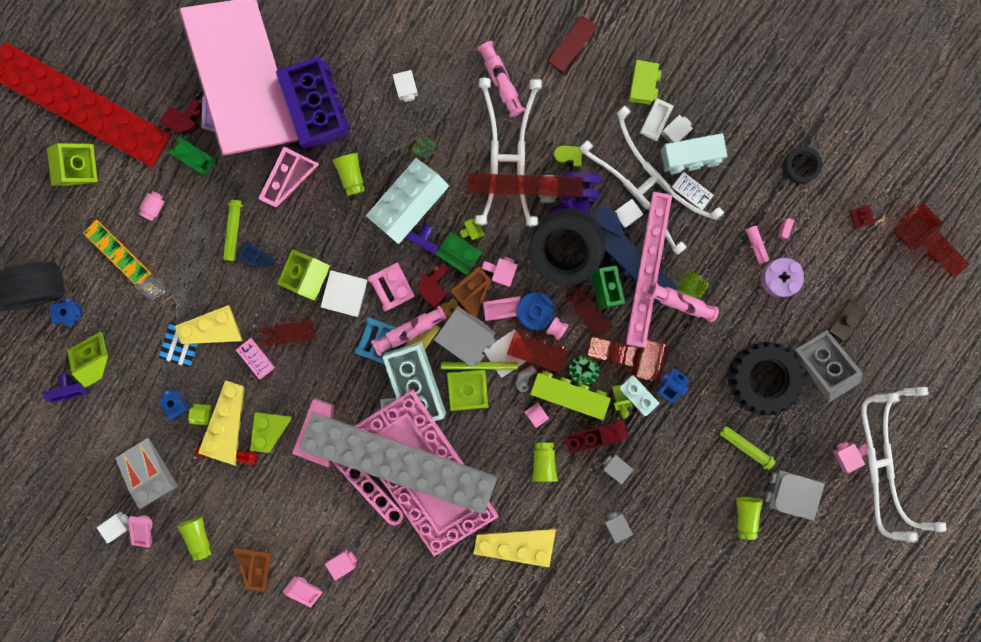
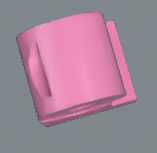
M538 402L524 411L535 428L549 420Z

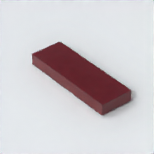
M582 15L548 60V63L564 73L598 26Z

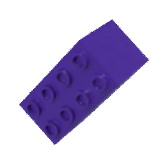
M318 56L275 71L300 145L305 150L349 136L348 130H350V126L345 115L342 116L341 114L344 112L339 97L336 98L335 96L338 94L333 80L329 79L332 73L326 60L322 61L321 57Z

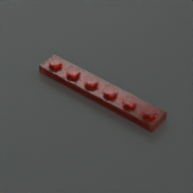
M468 173L467 192L582 197L583 177Z

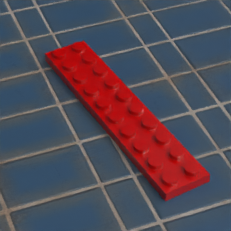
M4 41L0 48V83L154 168L169 142L171 134Z

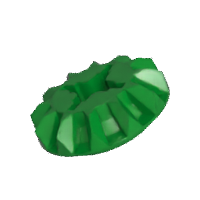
M586 355L577 356L569 366V373L572 379L579 384H592L599 376L600 369L598 363L593 360V357L589 358ZM588 365V371L581 375V367Z

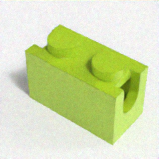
M636 60L628 101L651 105L653 100H657L658 89L655 88L656 81H660L662 71L659 70V63Z

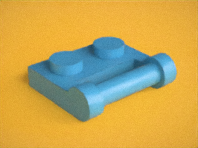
M367 317L365 330L354 353L385 364L383 355L385 352L392 351V348L382 352L380 356L373 345L370 352L365 351L374 326L379 327L375 341L386 336V333L396 327Z

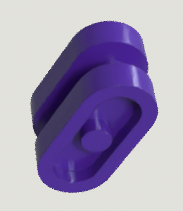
M564 172L562 173V181L567 182V188H561V196L570 195L572 201L588 199L589 203H595V200L599 199V191L594 190V185L600 184L601 176ZM575 183L586 184V189L575 188Z

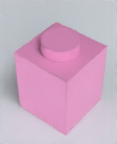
M346 549L328 560L325 565L334 580H337L355 569L357 559L352 552H348Z

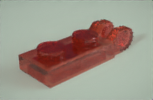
M576 287L574 289L575 293L581 297L583 302L578 306L572 296L567 295L565 298L599 339L613 325L591 299L587 298Z
M313 320L260 329L262 334H268L269 332H275L276 339H265L261 341L262 345L276 343L279 345L316 339Z

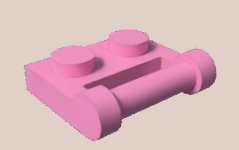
M398 262L367 278L379 296L384 312L415 297ZM384 277L395 299L394 301H389L378 279Z

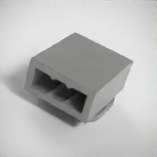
M458 306L434 340L472 367L474 363H480L485 356L482 352L486 347L490 349L496 339L493 338L495 332L488 325Z
M776 469L775 473L773 472L770 477V491H767L764 501L766 506L814 521L825 484Z

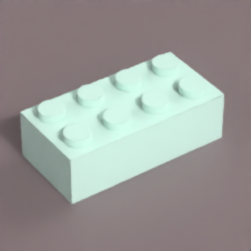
M415 158L368 212L366 217L399 244L449 185L436 172Z
M422 341L385 352L383 360L396 398L413 389L434 421L443 419L446 411Z

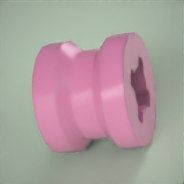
M555 317L546 333L554 335L555 339L559 341L566 331L568 324L561 323L559 318Z

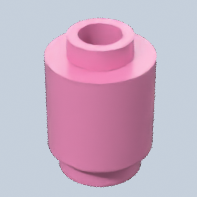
M154 191L151 194L147 193L139 207V215L153 221L154 217L157 218L165 202L162 200L163 196Z

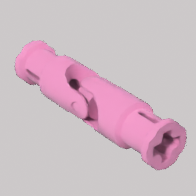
M489 41L482 44L477 50L481 52L485 60L484 64L492 81L499 88V95L510 111L509 116L514 117L525 111V108L521 106L517 98L518 93L510 82L509 75L500 56H497L493 48V42ZM500 69L503 73L494 77L493 70Z
M651 282L647 287V298L657 299L664 305L676 308L695 317H703L709 322H714L717 318L719 309L716 306L706 305L702 300L680 293L669 287H661L656 282Z
M438 306L436 310L428 314L424 313L410 322L386 333V336L371 342L380 356L382 352L390 348L394 349L427 332L434 325L442 321L446 322L447 318L441 306ZM403 331L406 332V335L400 336Z

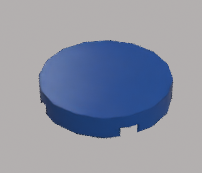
M533 292L526 294L517 304V319L528 330L544 329L554 318L553 303L549 297L542 293Z

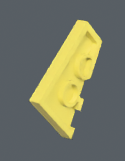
M229 305L175 326L181 344L243 341Z

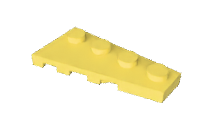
M225 380L198 452L199 454L236 466L244 386Z
M556 528L477 534L474 554L550 567Z

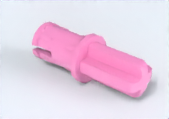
M757 225L746 229L745 231L752 245L750 248H753L758 263L768 262L769 257L763 244L765 241H762Z

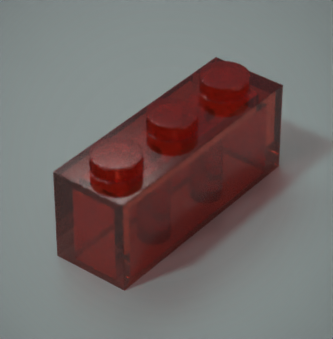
M521 330L518 333L514 332L507 355L559 374L562 373L569 351L565 350V346L557 343L554 346L547 344L548 340L537 337L535 340L529 337V333Z

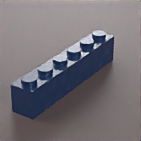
M594 209L589 216L593 217L597 209ZM602 228L606 244L605 253L608 255L606 258L613 265L618 264L622 268L620 272L628 279L631 277L635 281L634 285L636 286L642 252L625 236L621 238ZM659 270L658 285L677 290L678 287ZM654 299L653 303L655 305H663L659 300Z

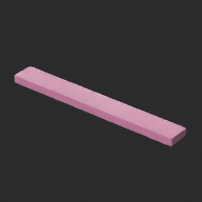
M652 192L626 339L627 345L646 347L654 298L646 297V290L651 282L657 283L672 200V195Z

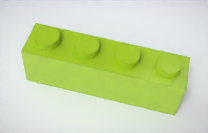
M542 371V374L537 372L530 395L604 420L611 398L607 397L608 393L600 390L594 393L589 391V386L578 384L577 387L571 384L572 380L563 377L557 380L552 378V373Z

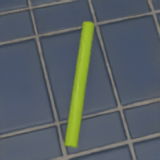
M441 362V369L518 370V362H480L479 364L474 363L472 367L465 362Z

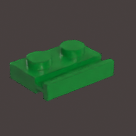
M450 231L435 255L465 275H468L482 252Z

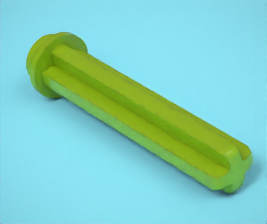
M230 200V203L227 204L229 206L223 257L227 261L235 260L240 209L243 207L239 200Z
M728 426L721 430L720 435L760 463L763 469L767 468L770 470L774 466L776 461L773 456H768Z

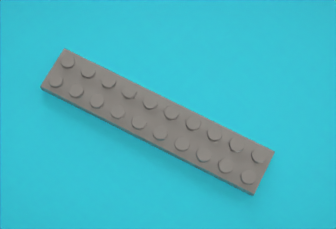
M314 412L311 413L299 449L482 514L485 513L497 480V476Z

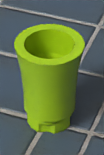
M358 153L348 154L332 160L347 196L365 191Z
M535 443L536 451H534L531 482L558 481L553 443Z
M754 497L736 498L739 538L755 540L757 538L760 512L763 504L762 499Z
M202 516L187 520L176 526L187 545L190 555H192L193 561L204 559L212 554Z

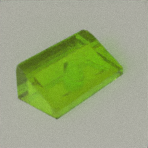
M691 271L677 291L700 299L710 283L698 273Z

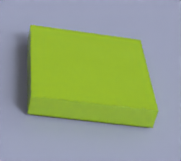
M485 369L447 373L450 411L488 408Z

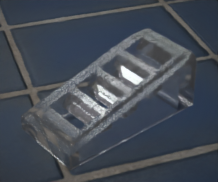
M149 277L135 284V288L152 300L168 291L163 280L156 277Z

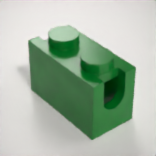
M178 137L176 141L179 143L174 150L170 149L169 153L204 176H207L216 160L181 137ZM208 160L206 166L204 168H201L205 161Z
M617 266L596 270L592 275L599 310L625 304Z

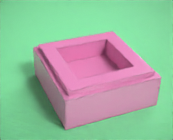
M787 218L782 221L777 236L779 239L785 240L789 238L794 220Z

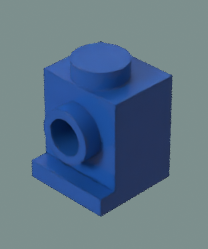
M169 389L160 395L162 399L158 402L170 421L175 420L190 410L178 390L172 392ZM170 400L174 402V406L172 408L168 404Z

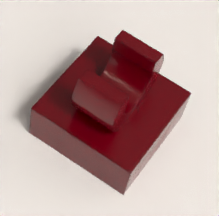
M870 205L849 211L854 229L875 223Z

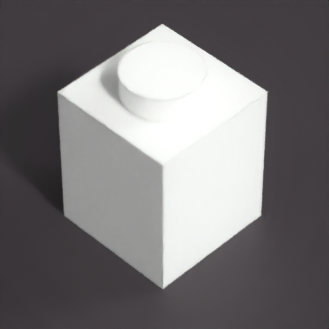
M409 70L393 75L399 99L404 100V102L414 100L418 93L412 71Z
M679 115L661 132V135L669 143L679 142L693 129L691 127L692 124L686 117L682 118Z
M633 199L614 211L618 215L622 229L643 215Z
M120 512L98 526L97 529L105 541L110 543L129 530V518Z

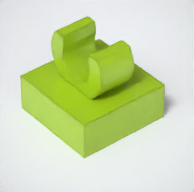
M475 219L464 222L466 229L460 231L462 238L471 237L472 240L485 236L481 226L475 224Z

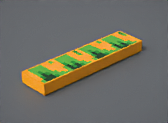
M95 220L83 232L137 287L152 274L99 220Z

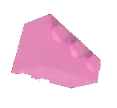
M283 147L258 199L277 208L319 164Z
M315 398L311 403L292 454L330 467L332 461L299 450L312 412L331 419L334 416L333 404Z

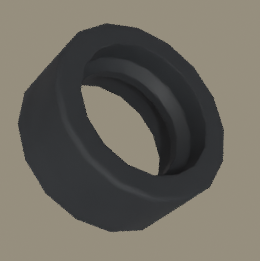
M797 147L788 153L784 159V173L794 183H808L820 174L823 165L822 158L811 147ZM799 154H806L813 160V171L807 176H799L792 169V160Z

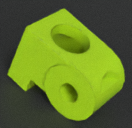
M559 146L554 152V160L561 165L570 162L573 163L572 168H580L582 161L581 149L576 146Z
M193 404L189 411V424L208 425L211 420L212 405Z

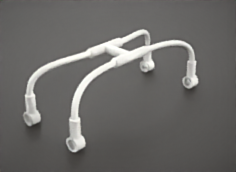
M480 78L479 87L484 92L492 125L493 140L491 141L490 175L492 177L482 216H475V224L480 226L487 224V214L494 195L496 175H498V162H517L519 192L526 217V225L529 227L538 226V217H530L524 193V135L536 92L542 88V80H530L532 92L521 124L517 155L498 154L499 141H497L496 120L488 88L491 87V79Z
M626 106L617 113L620 126L631 150L642 163V167L651 175L646 182L637 189L618 171L591 154L589 150L593 145L588 140L580 147L583 154L624 183V187L648 211L651 203L647 201L643 194L657 182L677 201L702 216L717 220L724 213L720 207L708 213L688 203L670 188L671 186L649 162L643 159L633 144L625 126L624 119L631 112ZM666 229L665 237L673 251L679 255L686 248V245L682 241L675 245Z
M927 387L905 388L896 393L877 394L867 398L862 404L861 413L868 443L867 452L871 483H873L875 519L879 531L884 536L893 540L913 542L918 541L917 532L889 533L883 528L879 508L878 468L886 466L887 479H889L894 504L903 520L909 525L922 530L947 531L946 522L919 524L910 520L900 506L894 484V466L891 444H889L888 439L890 406L892 402L899 401V396L928 395ZM872 401L887 402L883 415L884 459L877 461L866 412L867 405Z

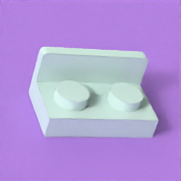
M634 375L629 376L619 388L644 416H647L660 404Z

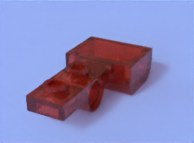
M921 202L893 228V232L910 250L916 249L921 244L927 250V255L955 278L970 264L937 230L943 222L924 202Z
M591 337L586 356L632 366L630 376L634 375L635 377L660 382L668 345L647 340L645 348L633 347Z

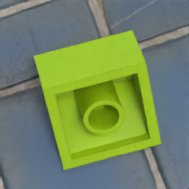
M57 143L47 148L51 186H72L98 182L93 144Z
M292 249L277 284L315 301L330 265Z

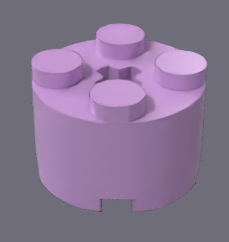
M789 258L773 260L761 272V285L771 296H791L800 290L804 281L801 265ZM779 275H783L785 280L779 279Z

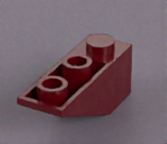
M624 419L568 434L564 437L569 454L621 442L629 438Z

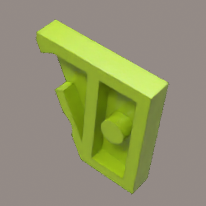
M255 412L250 451L270 453L291 422L292 416Z

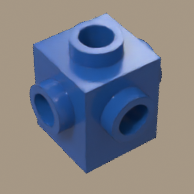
M62 299L60 303L50 305L52 324H63V327L75 326V322L81 321L83 311L79 302H73L72 299Z
M673 368L669 374L665 373L660 380L662 384L657 393L671 403H674L687 392L689 378Z

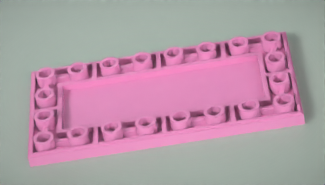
M231 0L180 8V15L222 156L297 141L298 136L275 72L277 67L257 1Z
M413 389L354 426L463 464ZM380 478L433 556H436L498 518V514L490 502H488L485 513L482 514Z

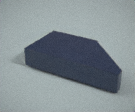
M599 204L593 219L599 223L601 228L623 238L624 233L617 213Z
M247 241L236 255L252 268L275 265L277 263L250 241Z

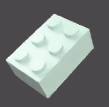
M723 133L668 143L660 150L664 172L670 171V174L681 173V170L685 168L693 171L700 169L704 165H708V167L718 166L727 157Z

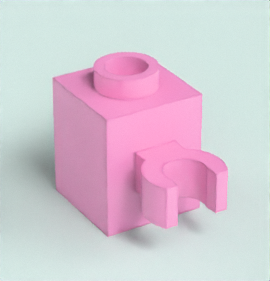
M504 256V259L499 258L497 266L484 261L482 269L494 273L493 282L510 287L517 264H514V259Z
M846 441L837 445V449L833 451L843 472L850 473L865 465L862 456L868 454V445L865 443L857 448L854 443Z

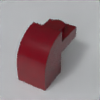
M193 99L183 114L170 106L160 122L176 133L190 134L200 127L194 121L202 115V104Z
M444 264L441 266L437 265L430 272L432 275L430 278L424 273L419 283L421 295L434 308L448 295L437 285L449 271Z

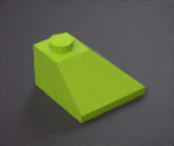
M100 331L67 350L71 373L85 388L102 379L108 359L103 333Z

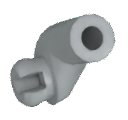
M533 365L517 375L516 387L520 392L528 390L529 377L537 373Z

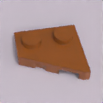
M477 266L450 291L470 314L477 317L481 303H483L486 291L492 280L480 266Z
M235 547L234 554L239 562V569L244 578L245 588L247 590L266 592L272 552Z

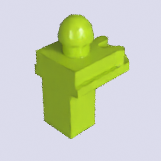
M622 385L613 386L612 391L615 402H612L615 410H620L619 414L622 418H627L629 415L627 408L632 407V402L619 389Z

